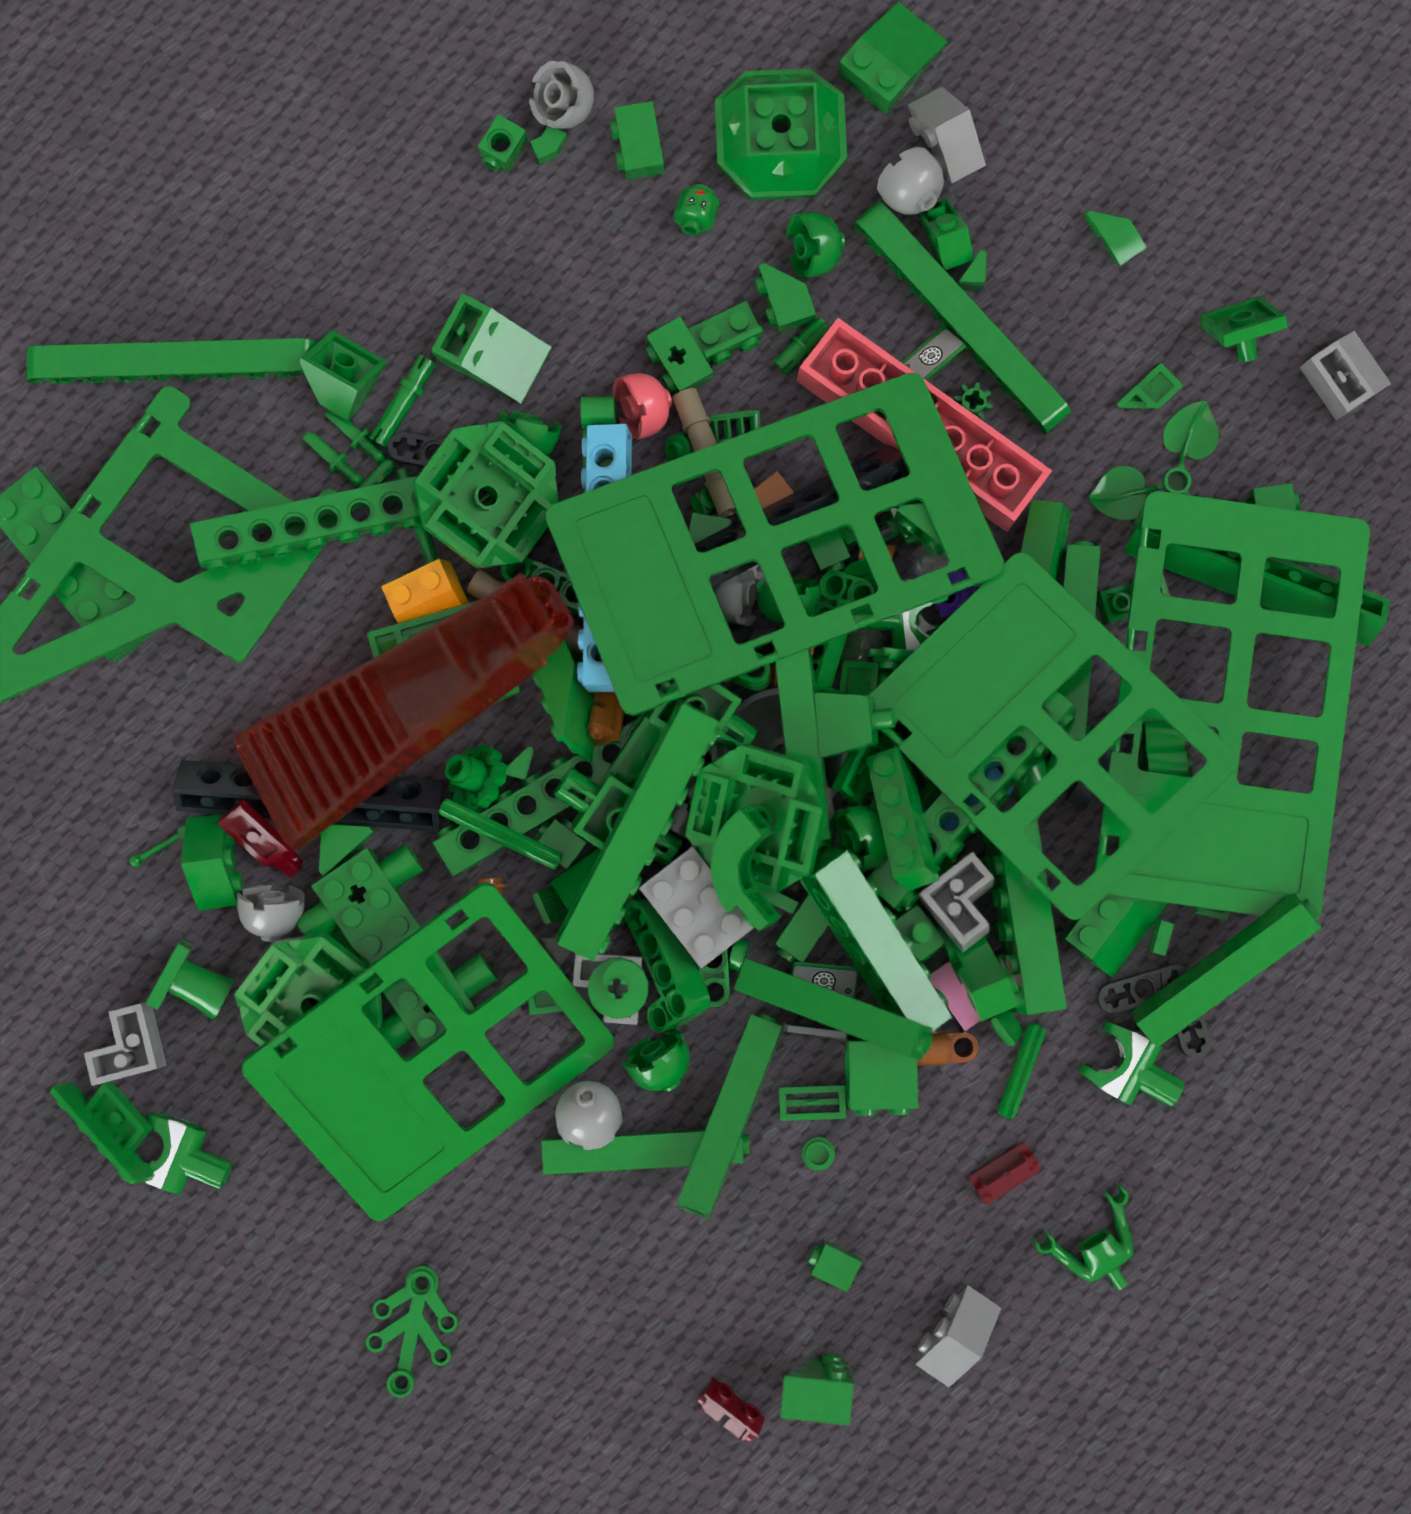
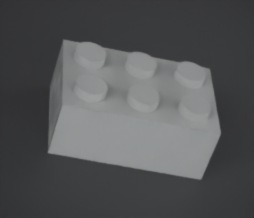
M693 847L639 888L700 968H703L754 928L746 922L740 908L727 913L716 894L710 868Z

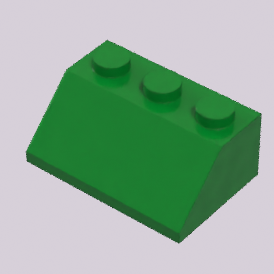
M1107 894L1082 919L1072 920L1059 939L1109 977L1113 978L1168 903Z

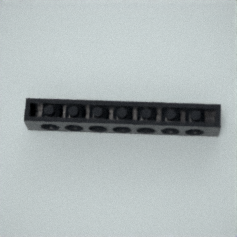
M889 445L851 463L859 485L864 491L875 489L909 475L901 453ZM828 475L762 510L768 523L776 526L835 504L839 499ZM738 521L694 545L698 552L704 553L744 538L746 533L741 521ZM752 561L714 575L709 579L710 584L713 588L758 565V563Z
M181 760L172 787L176 811L223 815L244 800L263 818L440 832L443 816L439 814V808L445 800L444 780Z

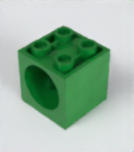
M859 1037L845 1038L846 1104L850 1110H854L856 1115L872 1116L876 1115V1109H887L891 1115L910 1114V1109H918L917 1059Z

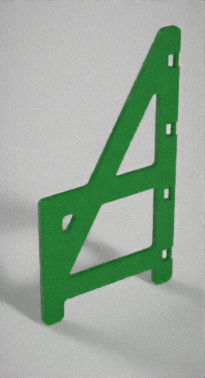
M166 386L160 390L146 409L145 414L136 426L131 429L25 572L22 580L0 606V704L172 624L181 626L235 662L242 663L324 549L307 550L306 546L293 549L294 553L288 556L275 557L274 553L261 556L260 561L255 563L242 564L241 560L228 563V567L217 571L206 570L187 580L176 583L100 534L102 528L155 457L164 458L246 512L293 502L179 428V424L190 409V400L176 388ZM151 418H153L160 425L149 438L141 432ZM326 489L322 491L319 496H324L338 492L332 489ZM94 498L101 505L93 516L88 518L81 513L91 499ZM325 515L319 520L320 526L327 529L334 527L337 523V519L332 515ZM292 522L287 526L286 531L290 535H299L304 531L305 526L300 522ZM77 564L85 565L135 598L132 605L23 655H16L14 653L16 645ZM34 580L40 587L31 600L28 601L20 595L29 583ZM240 594L245 598L243 604L233 616H227L217 609V605L221 601L234 595Z

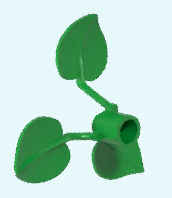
M1199 401L1184 407L1165 426L1163 432L1164 446L1167 450L1180 453L1178 467L1169 470L1164 475L1162 482L1144 488L1145 479L1139 470L1131 466H1118L1108 471L1090 494L1089 500L1092 505L1101 513L1111 518L1132 520L1136 519L1143 507L1146 493L1164 489L1165 492L1190 495L1188 489L1191 486L1192 480L1190 473L1184 469L1185 456L1187 455L1193 460L1206 458L1216 449L1219 440L1218 427L1206 401Z

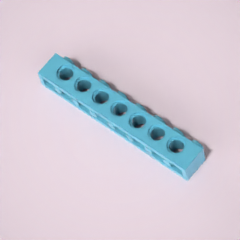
M627 424L587 425V437H582L583 457H587L586 469L581 470L582 488L586 489V492L631 476L632 434ZM613 457V461L609 466L599 467V463L603 458ZM579 604L580 617H584V614ZM584 617V629H580L578 632L579 649L583 650V662L578 663L577 669L578 681L583 682V686L588 692H615L603 662L595 660L598 649Z

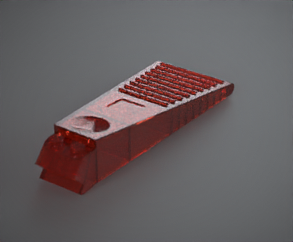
M523 573L518 574L484 598L235 735L236 751L284 843H288L291 850L302 848L548 663L546 658L560 648L573 626L572 615L554 585L546 578L532 577L526 579Z

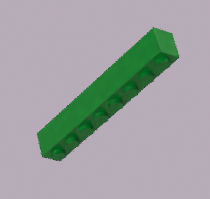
M1143 507L1129 530L1123 552L1135 558L1139 546ZM1149 530L1147 548L1158 549L1160 531ZM1169 544L1166 547L1163 569L1235 596L1240 557L1236 553ZM1267 558L1265 561L1260 605L1274 611L1330 619L1334 615L1338 579L1291 561ZM1363 589L1356 642L1368 647L1387 623L1390 599Z
M681 699L678 700L556 934L557 945L593 962L598 953L602 955L605 952L611 939L608 933L613 923L618 925L625 914L626 907L623 906L629 894L633 896L636 893L642 880L639 874L644 864L649 866L656 855L657 847L654 845L660 835L665 836L673 821L670 815L675 805L681 806L687 796L689 788L685 786L691 775L697 776L704 763V758L701 756L706 746H712L719 735L720 728L717 727L719 721L715 716Z

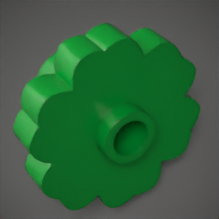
M481 744L477 749L469 747L463 754H456L448 760L445 767V775L450 780L449 791L455 793L453 797L454 802L475 811L478 806L487 808L491 802L497 799L499 794L498 787L505 783V773L507 770V765L501 762L502 753Z

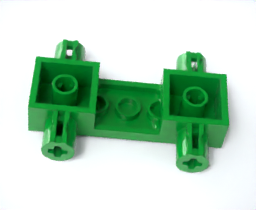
M674 679L656 686L659 696L678 689ZM719 683L646 711L598 784L574 768H569L558 783L553 795L579 811L571 823L573 832L598 848H602L614 825L612 815L621 812L679 699L687 703L698 700L697 704L701 710L717 718L719 721L717 727L720 728V732L715 742L732 751L741 745H750L754 740L757 729L734 714V711L742 701L739 696ZM706 746L702 754L703 756H705L711 746ZM668 830L665 836L660 835L654 845L657 847L654 860L663 866H667L679 851L683 839Z
M406 843L382 860L377 857L373 849L366 848L311 885L321 901L304 912L297 921V924L304 936L321 933L330 935L340 928L360 959L368 966H371L374 961L421 927L407 906L409 902L399 887L423 872L424 868L413 850ZM356 887L359 889L366 888L367 892L363 895L365 899L363 903L361 900H355L354 898ZM438 950L425 960L426 965L465 1011L475 1009L478 1004L473 997L498 980L495 971L481 953H478L455 970L446 957L442 958ZM398 979L382 991L395 1011L383 1018V1024L379 1031L396 1050L413 1038L422 1048L444 1032L446 1028L432 1010L428 1009L427 1004L406 979Z

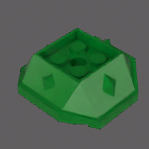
M811 69L745 71L715 99L717 167L750 200L815 198L846 163L847 145L844 94ZM782 123L787 125L789 130L785 133H778L772 127Z
M503 421L451 430L412 483L422 527L475 568L518 565L522 563L548 527L546 522L547 509L551 505L558 503L555 462ZM479 491H486L490 494L492 498L490 506L483 505L479 501Z
M744 744L700 769L697 775L685 836L693 846H696L701 857L711 869L712 851L720 830L738 810L754 804L759 812L761 810L766 814L768 823L775 831L755 850L751 864L752 876L758 889L776 894L813 872L827 804L808 762Z
M327 933L275 941L234 994L237 1006L240 1007L246 1035L262 1046L314 1007L309 1002V997L321 1002L370 966ZM375 973L361 983V986L368 991L380 982V978ZM381 993L362 1007V1011L378 1029L383 1024ZM289 1037L275 1047V1049L282 1055L296 1043Z

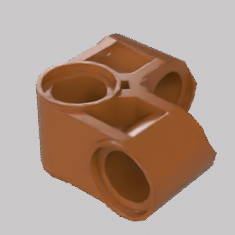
M934 1030L930 1034L932 1035L931 1047L926 1054H923L922 1060L917 1059V1066L947 1065V1063L971 1061L978 1053V1041L966 1031ZM963 1037L968 1038L971 1045L970 1050L964 1055H957L954 1051L956 1040Z

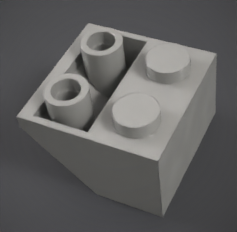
M1355 331L1335 341L1300 367L1336 421L1391 385Z

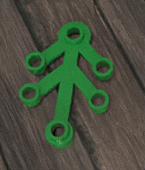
M424 1265L413 1268L406 1277V1285L388 1298L378 1299L372 1309L376 1318L384 1320L390 1317L394 1308L412 1298L408 1313L383 1330L371 1332L366 1339L367 1349L373 1353H378L384 1349L386 1343L405 1331L398 1368L391 1373L387 1380L389 1393L397 1398L408 1396L415 1386V1376L411 1372L418 1334L431 1352V1360L435 1365H446L452 1356L451 1349L441 1343L423 1315L425 1301L437 1316L438 1327L442 1332H453L458 1326L457 1322H459L457 1315L447 1309L436 1292L439 1286L437 1273L431 1267ZM423 1276L427 1278L428 1286L426 1288L418 1287L416 1283L418 1277ZM378 1304H387L389 1312L385 1315L380 1314L377 1310ZM445 1316L452 1317L454 1326L451 1328L445 1327L442 1324V1319ZM371 1337H380L382 1345L378 1348L373 1347L370 1343ZM439 1349L445 1350L447 1352V1359L444 1361L438 1360L435 1352ZM398 1376H405L407 1378L408 1385L406 1387H399L397 1385L396 1378Z

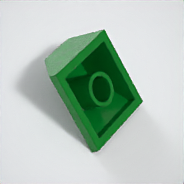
M333 330L304 354L299 362L319 404L346 420H349L361 409L388 363Z

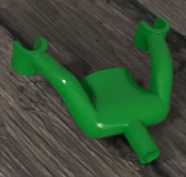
M1116 1183L1119 1188L1118 1195L1111 1197L1105 1190L1104 1196L1111 1203L1118 1241L1108 1229H1101L1085 1238L1078 1247L1083 1255L1084 1264L1058 1245L1047 1230H1044L1047 1235L1044 1243H1037L1034 1237H1032L1031 1241L1040 1253H1051L1080 1278L1092 1283L1108 1275L1116 1290H1122L1128 1283L1118 1267L1132 1258L1134 1251L1123 1208L1128 1201V1193L1119 1183Z

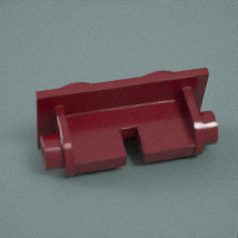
M1022 1142L971 1174L968 1178L985 1205H988L1040 1172L1041 1168L1025 1142Z
M712 1378L706 1391L703 1390L696 1400L700 1404L699 1408L717 1422L726 1414L729 1418L723 1426L741 1441L745 1439L751 1442L754 1437L759 1436L765 1417L761 1415L756 1406L745 1403L736 1396L730 1386Z

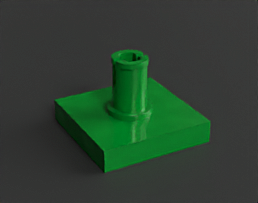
M1261 296L1199 315L1202 329L1221 345L1228 347L1236 344L1237 359L1241 362H1248L1258 358L1255 338L1288 328L1286 315Z

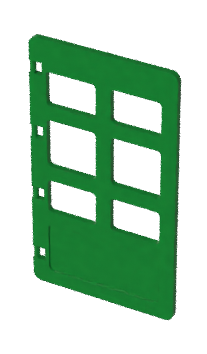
M916 373L904 374L551 505L546 511L547 525L622 710L629 715H638L659 707L664 703L748 673L766 664L782 660L850 634L873 623L881 622L949 596L962 589L991 580L999 576L1004 568V560L925 381ZM880 411L885 416L909 471V475L875 489L864 491L859 485L837 434L836 427ZM809 437L813 439L839 501L779 525L772 526L765 517L743 462L749 458ZM711 472H719L746 535L739 540L700 553L695 548L673 495L672 488ZM913 500H919L923 503L948 560V565L912 580L903 581L897 573L874 516ZM845 526L850 527L875 582L877 592L815 617H810L803 607L781 552L786 548ZM754 561L761 568L784 627L781 630L744 644H737L731 635L709 579L714 575ZM964 569L968 579L951 585L947 575ZM868 605L872 615L855 621L851 611ZM772 642L775 652L757 658L754 648ZM674 679L678 689L659 696L656 686Z
M1162 491L1152 492L1145 498L1143 504L1125 647L1150 670L1155 627L1158 620L1227 629L1230 632L1221 702L1216 704L1187 699L1181 700L1209 727H1213L1217 731V735L1237 753L1239 758L1242 736L1246 732L1312 741L1316 744L1312 786L1307 794L1242 785L1237 781V767L1236 771L1108 894L1262 916L1294 892L1301 901L1308 898L1321 914L1370 528L1365 521L1356 518ZM1149 530L1160 531L1158 549L1147 548ZM1173 544L1236 553L1240 557L1234 603L1229 605L1163 595L1161 593V582L1167 545ZM1267 558L1337 568L1339 578L1333 617L1329 619L1263 609L1260 606V598ZM1136 631L1146 633L1144 651L1133 650ZM1257 634L1324 642L1329 646L1322 709L1319 717L1252 709L1247 705L1253 651ZM1121 677L1116 707L1132 691L1131 687ZM1149 710L1125 733L1133 735L1130 754L1120 752L1121 738L1112 745L1108 774L1147 812L1156 813L1191 777L1142 771L1138 768L1137 762L1143 721L1146 718L1166 721L1155 710ZM1104 804L1094 872L1111 857L1106 855L1108 835L1119 837L1118 849L1132 835L1131 830Z

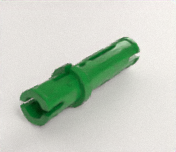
M420 354L406 378H401L398 383L400 388L372 434L368 437L386 449L390 438L396 433L416 398H421L424 391L422 388L433 370L437 367L434 362L428 358L424 359L425 357Z

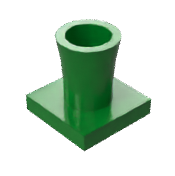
M182 937L150 994L146 1005L158 1010L167 993H170L194 1006L214 1021L236 979L217 974L186 960L194 942Z

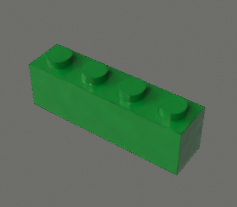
M897 746L867 757L866 761L893 878L908 891L938 881V872L911 761Z

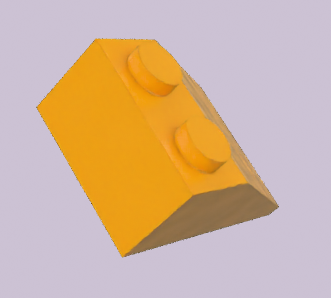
M437 559L381 586L398 624L469 603L451 561Z

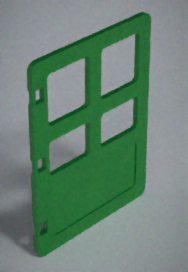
M1026 553L1013 555L1004 564V568L999 576L986 581L869 695L874 697L876 710L893 708L895 724L900 721L912 734L903 741L891 728L880 730L1067 918L1072 920H1079L1086 916L1236 771L1239 764L1237 753ZM1099 656L1131 687L1132 691L1084 739L1075 741L1043 710L1042 706L1091 657ZM1149 710L1158 712L1206 759V765L1156 813L1147 812L1098 763L1099 758ZM1019 727H1026L1057 757L1058 763L1008 812H1001L971 783L969 777ZM1077 781L1082 782L1132 832L1131 837L1079 886L1074 885L1024 834L1026 828ZM971 794L985 806L978 815L964 802ZM1046 869L1061 882L1053 891L1039 878Z
M484 882L476 885L444 912L437 914L374 961L370 967L358 976L343 984L288 1025L284 1031L272 1040L267 1041L249 1054L242 1063V1072L245 1078L366 1214L375 1221H383L609 1053L614 1046V1037L497 888L491 883ZM462 909L467 917L451 928L446 920ZM487 917L527 965V968L475 1009L465 1011L426 965L425 960L477 920ZM377 973L382 980L366 991L361 986V983ZM401 978L406 979L446 1027L444 1032L408 1058H403L362 1011L363 1005ZM546 990L584 1036V1039L579 1045L531 1081L524 1082L487 1039L485 1032L536 993ZM291 1037L296 1044L280 1055L275 1047ZM459 1051H466L504 1096V1100L467 1128H463L458 1124L423 1082L425 1076Z

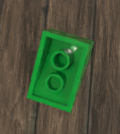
M898 2L867 30L840 60L837 75L887 115L947 45L948 41Z

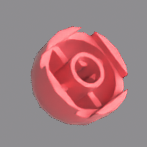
M644 373L629 374L615 379L612 396L615 397V402H620L622 412L626 418L618 417L620 424H627L632 434V439L636 440L658 433L665 426L669 416V408L672 406L670 392L666 388L664 389L657 379Z

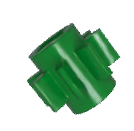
M978 382L974 388L970 389L963 384L960 388L963 396H954L953 400L984 421L985 417L982 410L989 412L993 408L992 404L986 403L991 391L983 392L979 389L980 385ZM970 397L976 398L975 403L977 406L975 409L969 408L968 400Z

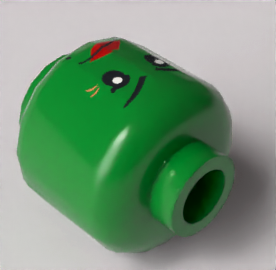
M693 184L691 187L681 191L673 214L674 220L681 227V230L688 235L697 236L700 233H706L714 226L720 207L719 200L711 188L701 184Z

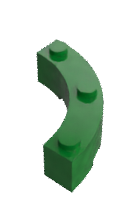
M956 857L954 859L948 858L940 867L942 872L939 878L958 864ZM926 884L918 893L920 894L929 884ZM929 914L931 923L945 941L943 950L960 985L964 984L968 1000L981 1022L1019 1006L1014 994L1019 992L1016 980L1012 973L1006 974L986 940L990 937L989 933L962 953L934 917Z

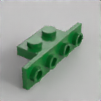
M112 1081L103 1083L91 1100L74 1083L54 1085L50 1093L57 1100L59 1107L67 1111L77 1123L79 1130L98 1147L99 1153L114 1165L123 1180L134 1185L150 1181L154 1178V1173L135 1153L153 1127Z

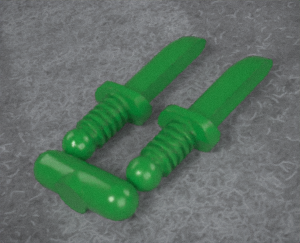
M327 410L324 415L353 441L350 447L355 450L359 446L375 462L380 463L363 482L362 476L357 474L356 470L345 461L348 457L345 452L339 456L326 442L312 432H307L302 437L308 445L330 464L327 470L331 474L337 470L353 486H359V488L384 483L396 467L394 460L389 458L384 460V452L379 450L367 438L371 433L369 430L365 429L361 432L352 422L335 415L330 410Z

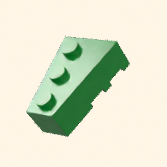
M823 1353L822 1358L813 1357L785 1375L781 1418L850 1425L854 1382L847 1361L842 1360L841 1355Z

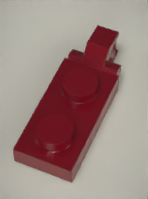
M244 800L220 817L218 821L219 826L264 867L270 865L274 868L277 866L289 878L300 871L303 860L297 855L293 845Z

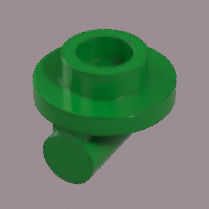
M684 432L672 435L666 440L665 455L668 461L693 453V449Z

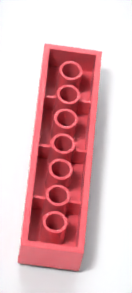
M837 318L800 366L796 381L823 401L829 403L904 374L915 372L844 321ZM924 379L983 515L1008 532L1052 470ZM876 411L852 420L880 442L900 452L882 412Z

